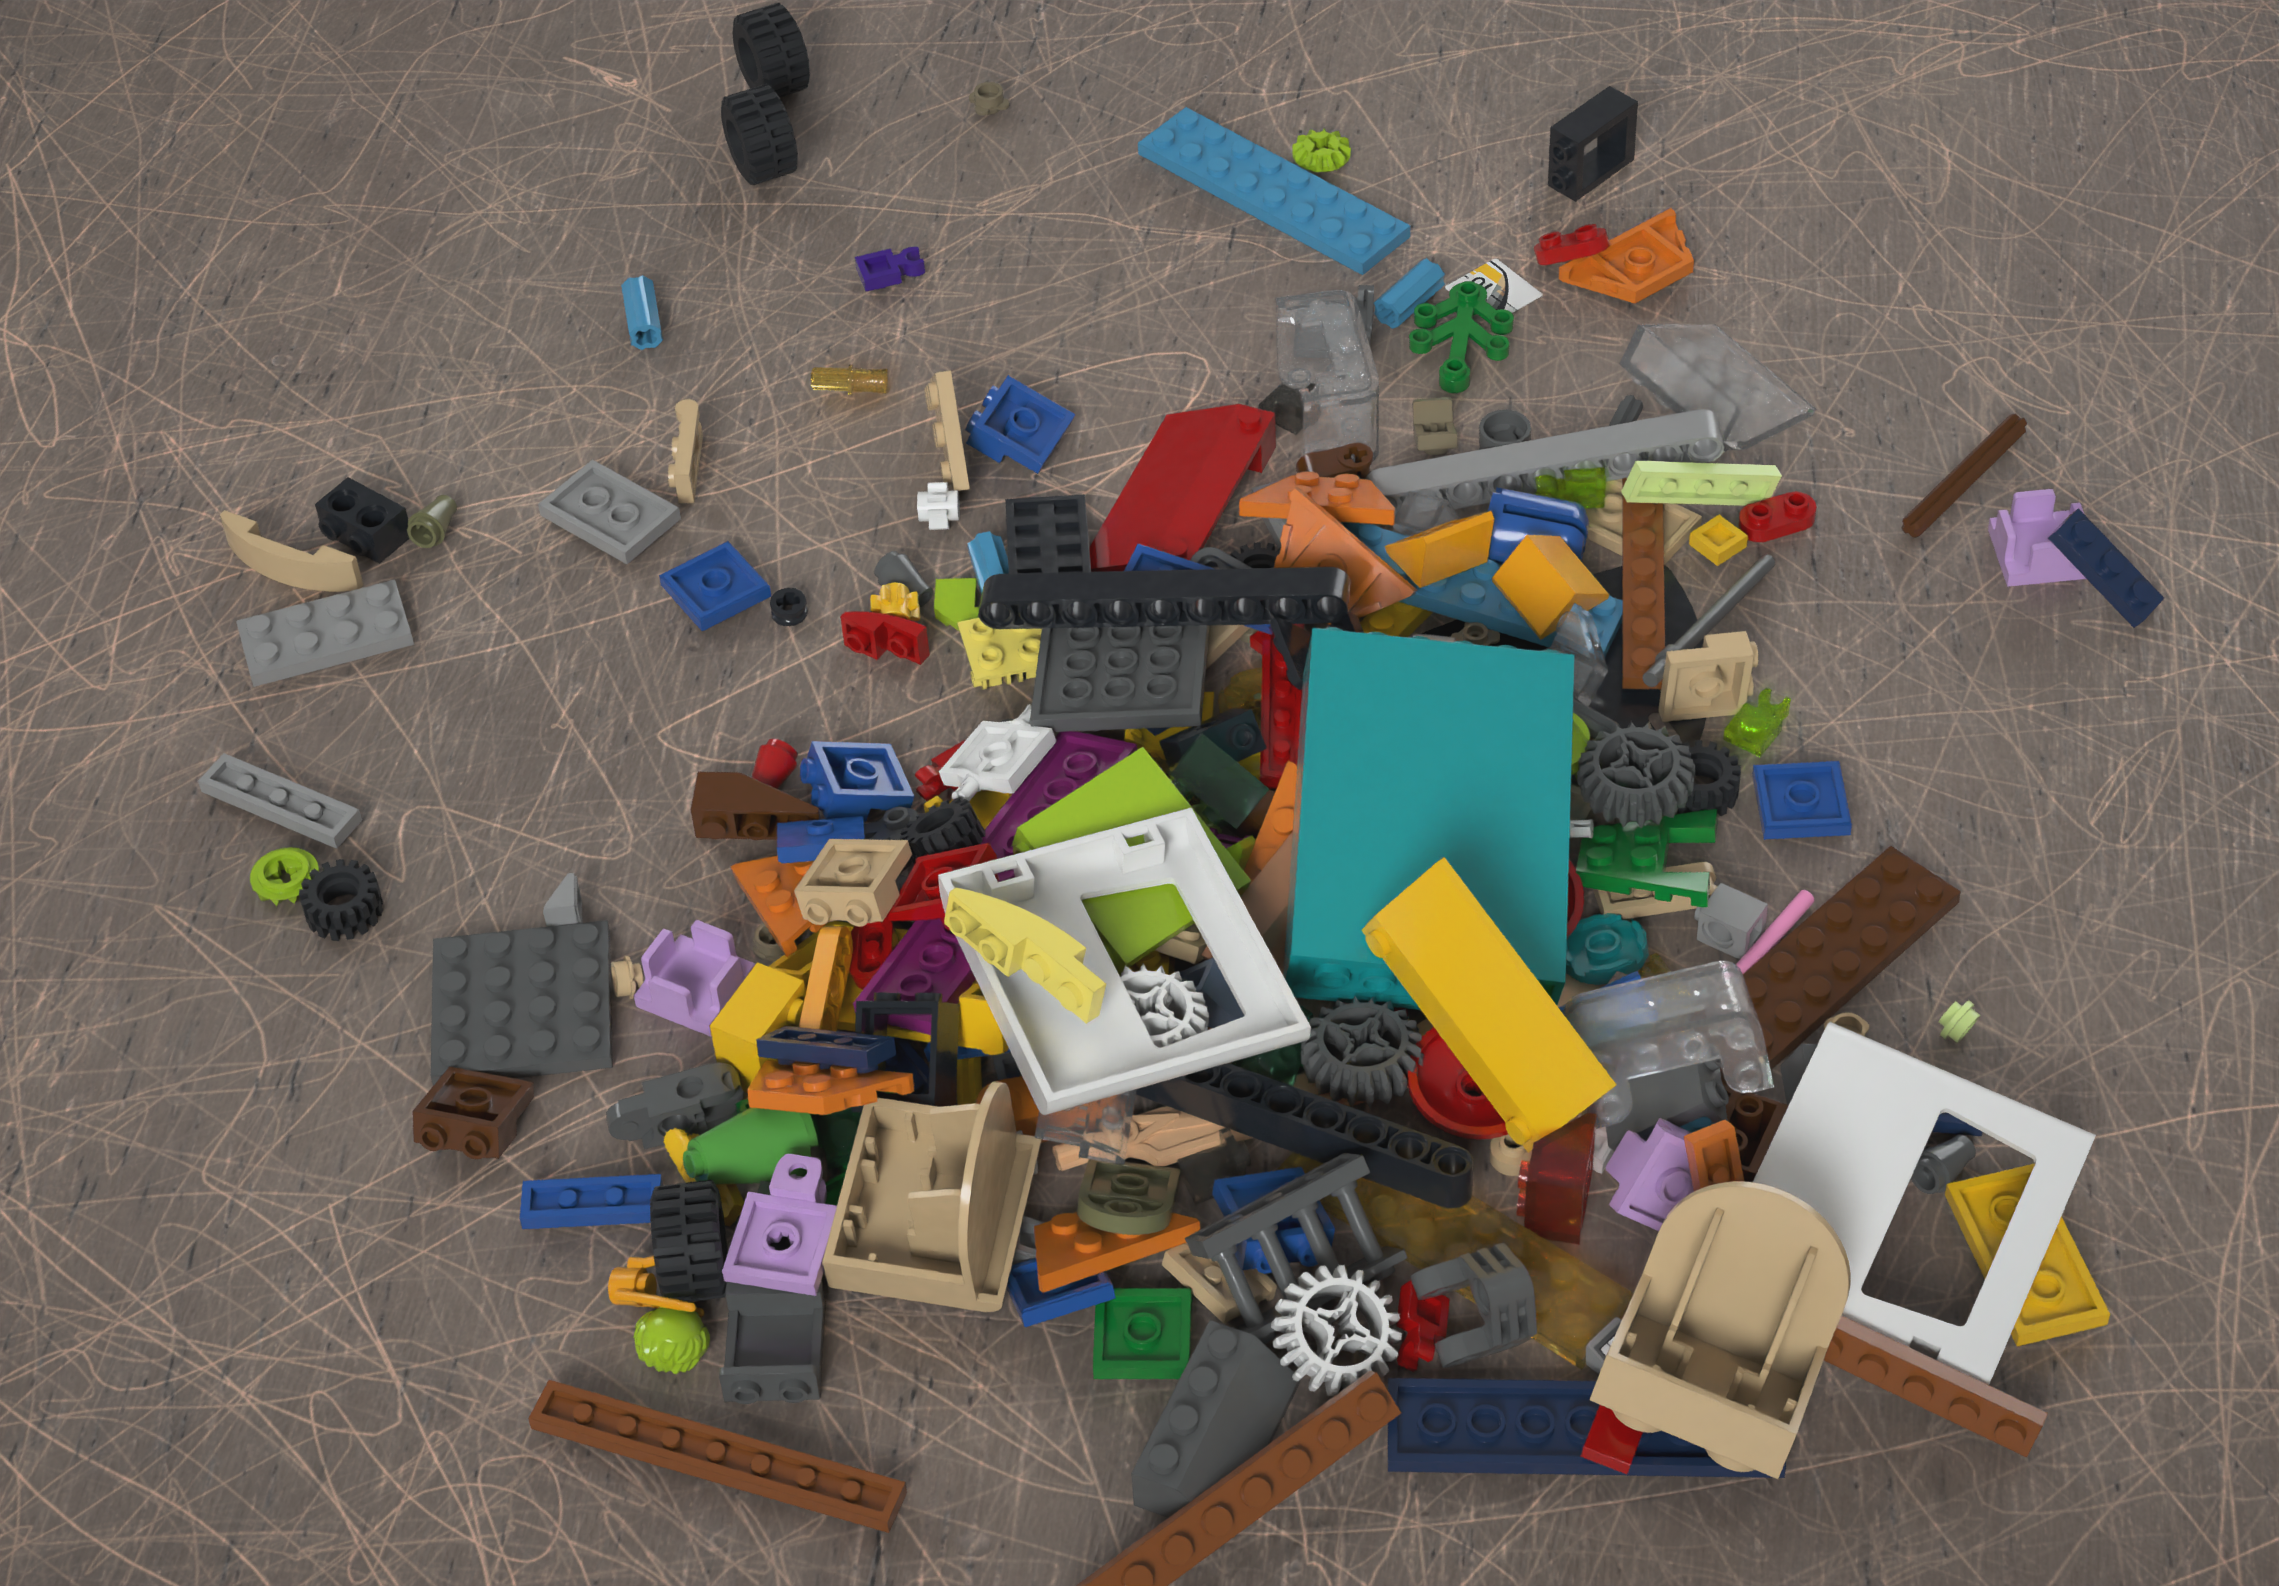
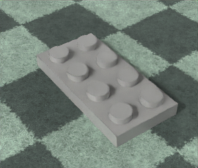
M395 580L236 621L254 687L414 645Z

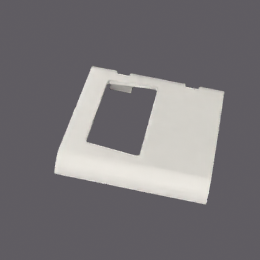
M1192 808L938 875L940 897L945 913L949 892L954 888L982 893L1023 908L1047 920L1085 946L1086 952L1083 965L1106 983L1100 1015L1086 1024L1072 1011L1065 1009L1059 1000L1040 984L1033 982L1022 969L1007 977L994 965L987 963L981 954L962 938L956 936L1031 1096L1042 1115H1048L1304 1042L1310 1038L1311 1026ZM1144 834L1145 843L1132 847L1128 846L1125 839ZM1014 869L1015 878L997 882L994 874ZM1164 884L1175 885L1241 1008L1244 1017L1162 1048L1155 1046L1082 903L1083 899Z
M1829 1022L1753 1183L1769 1185L1798 1197L1814 1208L1834 1229L1846 1251L1851 1273L1849 1296L1842 1316L1989 1385L2096 1135ZM1944 1112L2025 1154L2035 1162V1166L1964 1326H1956L1867 1296L1861 1290L1939 1115Z

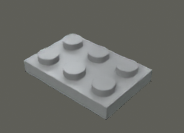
M594 460L587 463L538 504L540 516L625 564L631 562L681 519L679 507Z

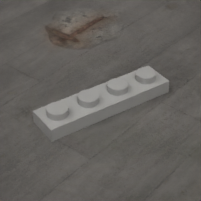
M225 753L198 780L201 792L336 849L362 821L358 808Z

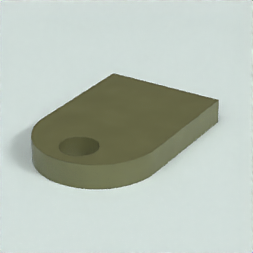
M1091 1158L1088 1160L1079 1190L1077 1215L1086 1224L1111 1233L1141 1235L1161 1231L1169 1226L1172 1219L1181 1169Z

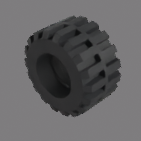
M774 3L737 15L734 18L732 32L734 50L741 72L750 89L768 84L780 98L808 87L810 65L805 42L796 21L783 5Z
M763 84L723 97L721 119L725 138L732 158L745 180L750 185H756L796 171L798 160L796 140L786 109L777 93L768 84Z
M713 1180L655 1186L650 1199V1221L655 1269L662 1297L679 1299L686 1302L725 1298L727 1283L724 1281L722 1269L728 1249L722 1202L717 1186Z

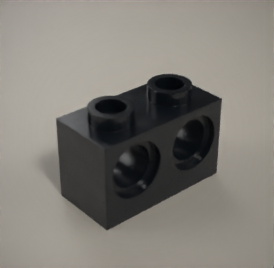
M349 477L315 504L319 518V528L328 539L332 541L337 540L350 547L357 555L366 556L379 564L410 539L407 533L409 520L406 508Z

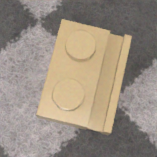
M1187 1243L1165 1251L1162 1266L1184 1287L1191 1288V1293L1223 1324L1241 1315L1217 1261L1213 1262L1211 1259L1193 1256ZM1256 1268L1242 1270L1258 1306L1259 1302L1264 1299L1267 1301L1274 1299L1278 1285L1266 1274L1258 1272Z

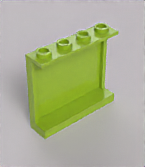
M1141 747L1017 827L1012 843L1014 855L1192 808V806L1145 748ZM1193 809L1241 897L1252 880ZM1144 834L1125 839L1129 847L1145 843ZM1173 884L1158 885L1082 900L1120 977L1125 966L1129 968L1195 923L1176 886Z

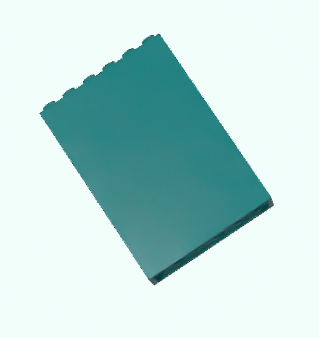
M1336 627L1312 628L1303 673L1283 976L1294 997L1337 1001L1338 999L1341 1002L1351 1003L1354 996H1356L1359 1002L1368 1003L1374 996L1377 1005L1382 1006L1391 1001L1392 1006L1395 1008L1421 1010L1385 961L1371 952L1366 943V936L1361 930L1379 911L1436 862L1445 857L1548 995L1558 1005L1566 982L1574 691L1573 654H1563L1550 649L1542 651L1524 650L1510 645L1498 647L1475 645L1469 641H1436L1423 636L1407 638L1388 636L1381 632H1349Z

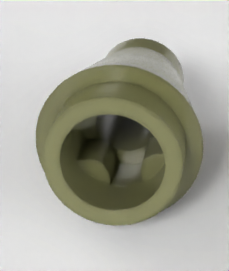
M439 495L433 502L413 514L409 518L407 528L411 541L422 548H431L441 544L452 516L457 511L455 501L447 495Z

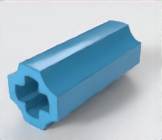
M1427 258L1418 262L1374 302V314L1380 323L1386 324L1392 329L1400 326L1414 313L1417 305L1425 303L1445 285V273L1438 264L1430 262Z
M643 275L637 278L629 277L621 287L631 345L640 350L656 348L662 342L663 337L653 281Z
M990 531L976 534V537L967 543L970 560L982 595L987 578L996 574H1009L1008 557L1001 536H995Z

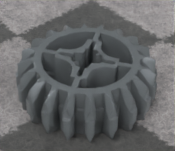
M1632 720L1628 727L1624 729L1614 724L1611 734L1599 731L1596 741L1587 742L1585 752L1581 753V758L1578 761L1577 782L1580 785L1584 802L1590 803L1593 814L1603 812L1606 822L1619 818L1623 827L1629 821H1636L1640 828H1642L1646 820H1652L1659 825L1662 815L1674 818L1677 808H1685L1688 796L1692 795L1694 790L1695 764H1693V759H1691L1689 746L1682 745L1679 735L1669 736L1666 726L1655 731L1651 727L1650 722L1643 728L1636 727Z
M1354 996L1351 1004L1345 1005L1337 999L1333 1010L1322 1007L1318 1018H1310V1038L1307 1041L1301 1042V1064H1303V1069H1305L1308 1083H1315L1319 1094L1330 1092L1332 1101L1337 1102L1342 1098L1347 1099L1350 1107H1353L1357 1101H1364L1371 1108L1374 1100L1378 1099L1388 1105L1392 1094L1403 1097L1408 1086L1407 1072L1408 1070L1414 1072L1417 1067L1415 1061L1410 1058V1055L1419 1057L1418 1064L1423 1066L1424 1054L1421 1048L1416 1046V1043L1422 1040V1034H1419L1416 1021L1409 1020L1406 1009L1394 1011L1391 1001L1382 1006L1377 1005L1374 996L1368 1003H1361Z

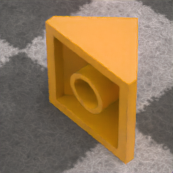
M1492 511L1452 520L1384 547L1390 558L1419 588L1487 563L1494 516Z
M1526 535L1492 577V582L1540 640L1609 598L1608 592L1560 536Z

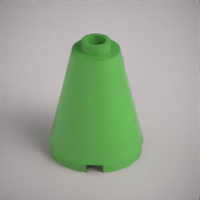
M748 1108L690 1140L687 1151L683 1154V1164L690 1178H695L696 1181L713 1180L715 1185L760 1183L761 1181L771 1182L775 1167L785 1154L811 1157L810 1148L818 1146L817 1134L809 1113ZM796 1168L790 1175L796 1174V1176L805 1177L807 1171L803 1168Z

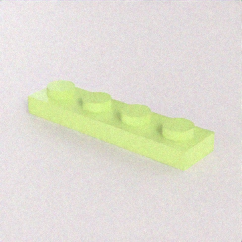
M1635 461L1621 492L1627 502L1746 506L1771 498L1782 475L1776 465Z

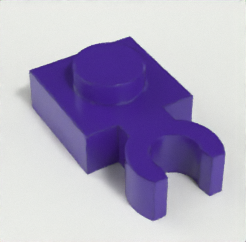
M908 247L897 255H893L892 250L887 249L855 257L856 270L866 292L902 283L901 276L903 275L916 277L925 273L924 260L920 259L918 247Z

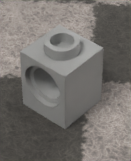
M1720 883L1709 897L1708 907L1696 908L1694 919L1698 921L1697 940L1740 960L1765 932L1768 904Z

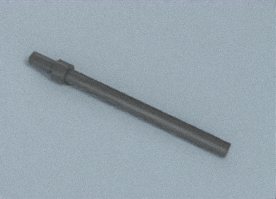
M1768 554L1762 555L1674 644L1665 646L1657 654L1655 663L1644 673V683L1649 687H1655L1663 679L1667 651L1693 649L1704 638V635H1707L1775 566L1774 558Z

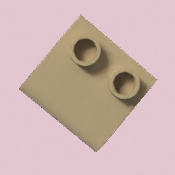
M992 1082L986 1089L980 1104L937 1107L877 1097L878 1102L864 1105L822 1261L829 1288L981 1312L1000 1310L1005 1297L1042 1137L1017 1134L1008 1085L1003 1082Z
M1745 1181L1723 1182L1706 1186L1687 1195L1671 1209L1662 1223L1643 1274L1608 1350L1590 1401L1612 1409L1615 1416L1623 1424L1634 1430L1647 1433L1662 1430L1700 1446L1706 1450L1716 1463L1729 1470L1737 1472L1757 1470L1778 1479L1798 1433L1824 1357L1849 1296L1851 1285L1849 1261L1843 1244L1834 1229L1823 1216L1806 1202L1786 1191L1769 1185Z

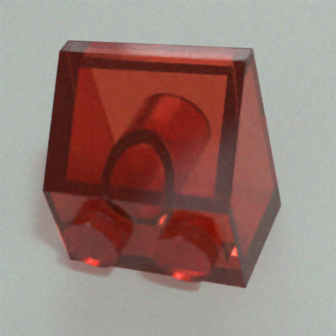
M1586 1113L1534 1142L1530 1161H1521L1518 1177V1188L1520 1191L1516 1216L1524 1217V1236L1580 1245L1593 1174L1597 1114Z

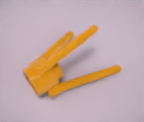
M654 1255L645 1258L629 1257L627 1267H616L610 1274L608 1294L612 1304L655 1309L662 1307L687 1312L696 1311L700 1317L704 1315V1310L696 1307L694 1303L656 1295V1277L653 1273H648L646 1270L648 1267L655 1266Z

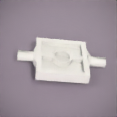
M1030 704L1026 706L1018 718L1012 721H982L942 767L939 774L943 784L958 787L952 793L953 800L960 798L961 801L966 799L969 802L981 790L1013 794L1057 741L1052 728L1031 727Z

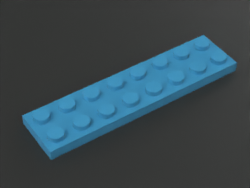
M1187 107L1138 142V154L1361 275H1364L1410 238L1409 224Z
M1340 522L1418 590L1413 596L1399 602L1464 622H1479L1484 624L1487 629L1600 663L1603 662L1622 624V600L1609 595L1607 600L1540 640L1492 582V577L1503 564L1488 559L1487 563L1419 588L1390 558L1384 547L1409 536L1386 530L1373 524Z

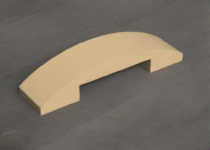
M225 510L220 514L229 546L239 559L258 573L280 583L316 591L346 592L360 589L363 586L356 556L322 545L312 555L261 537L257 521Z

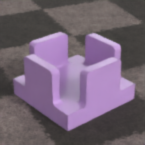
M2053 489L2016 492L2013 495L2010 515L2007 510H1998L1997 517L1990 518L1988 531L2007 587L2086 579L2048 539L2071 513L2078 508L2083 512L2080 502L2071 503L2070 510L2053 512L2056 498Z
M696 920L692 924L691 932L693 939L680 934L674 942L672 931L662 929L642 955L641 961L645 981L634 995L636 1007L711 1037V1023L753 969L755 963L737 956L733 935L730 932Z
M1659 1118L1647 1141L1643 1140L1637 1133L1628 1130L1606 1165V1171L1619 1182V1188L1614 1193L1609 1205L1617 1213L1659 1231L1671 1209L1687 1195L1694 1192L1683 1137L1691 1132L1662 1118Z

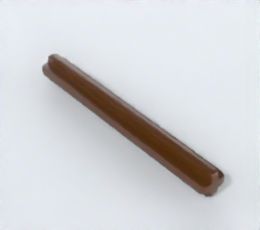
M2010 414L1903 518L1902 531L1916 538L1929 528L2026 432L2025 426L2027 421L2025 418H2020L2017 414Z

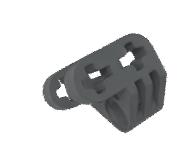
M1504 1242L1496 1244L1492 1248H1483L1475 1253L1463 1254L1458 1258L1424 1268L1410 1276L1418 1300L1433 1298L1470 1286L1480 1316L1484 1320L1485 1324L1481 1327L1452 1335L1435 1344L1443 1368L1457 1366L1514 1348L1527 1342L1537 1334L1535 1294L1531 1277L1525 1266Z

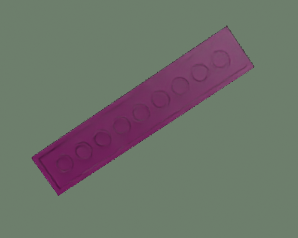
M1076 731L1059 732L1055 737L1057 742L1020 787L1009 797L984 831L985 837L982 838L981 844L989 843L996 853L997 859L1014 855L1012 843L1017 827L1137 751V744ZM1014 869L998 873L999 882L1015 878ZM940 920L915 921L853 1002L855 1014L856 1001H874V993L878 992L902 994L901 1001H915V993L943 994L942 1002L958 1004L959 996L971 987L976 978L956 936L947 930ZM888 1016L887 1024L931 1035L932 1016Z

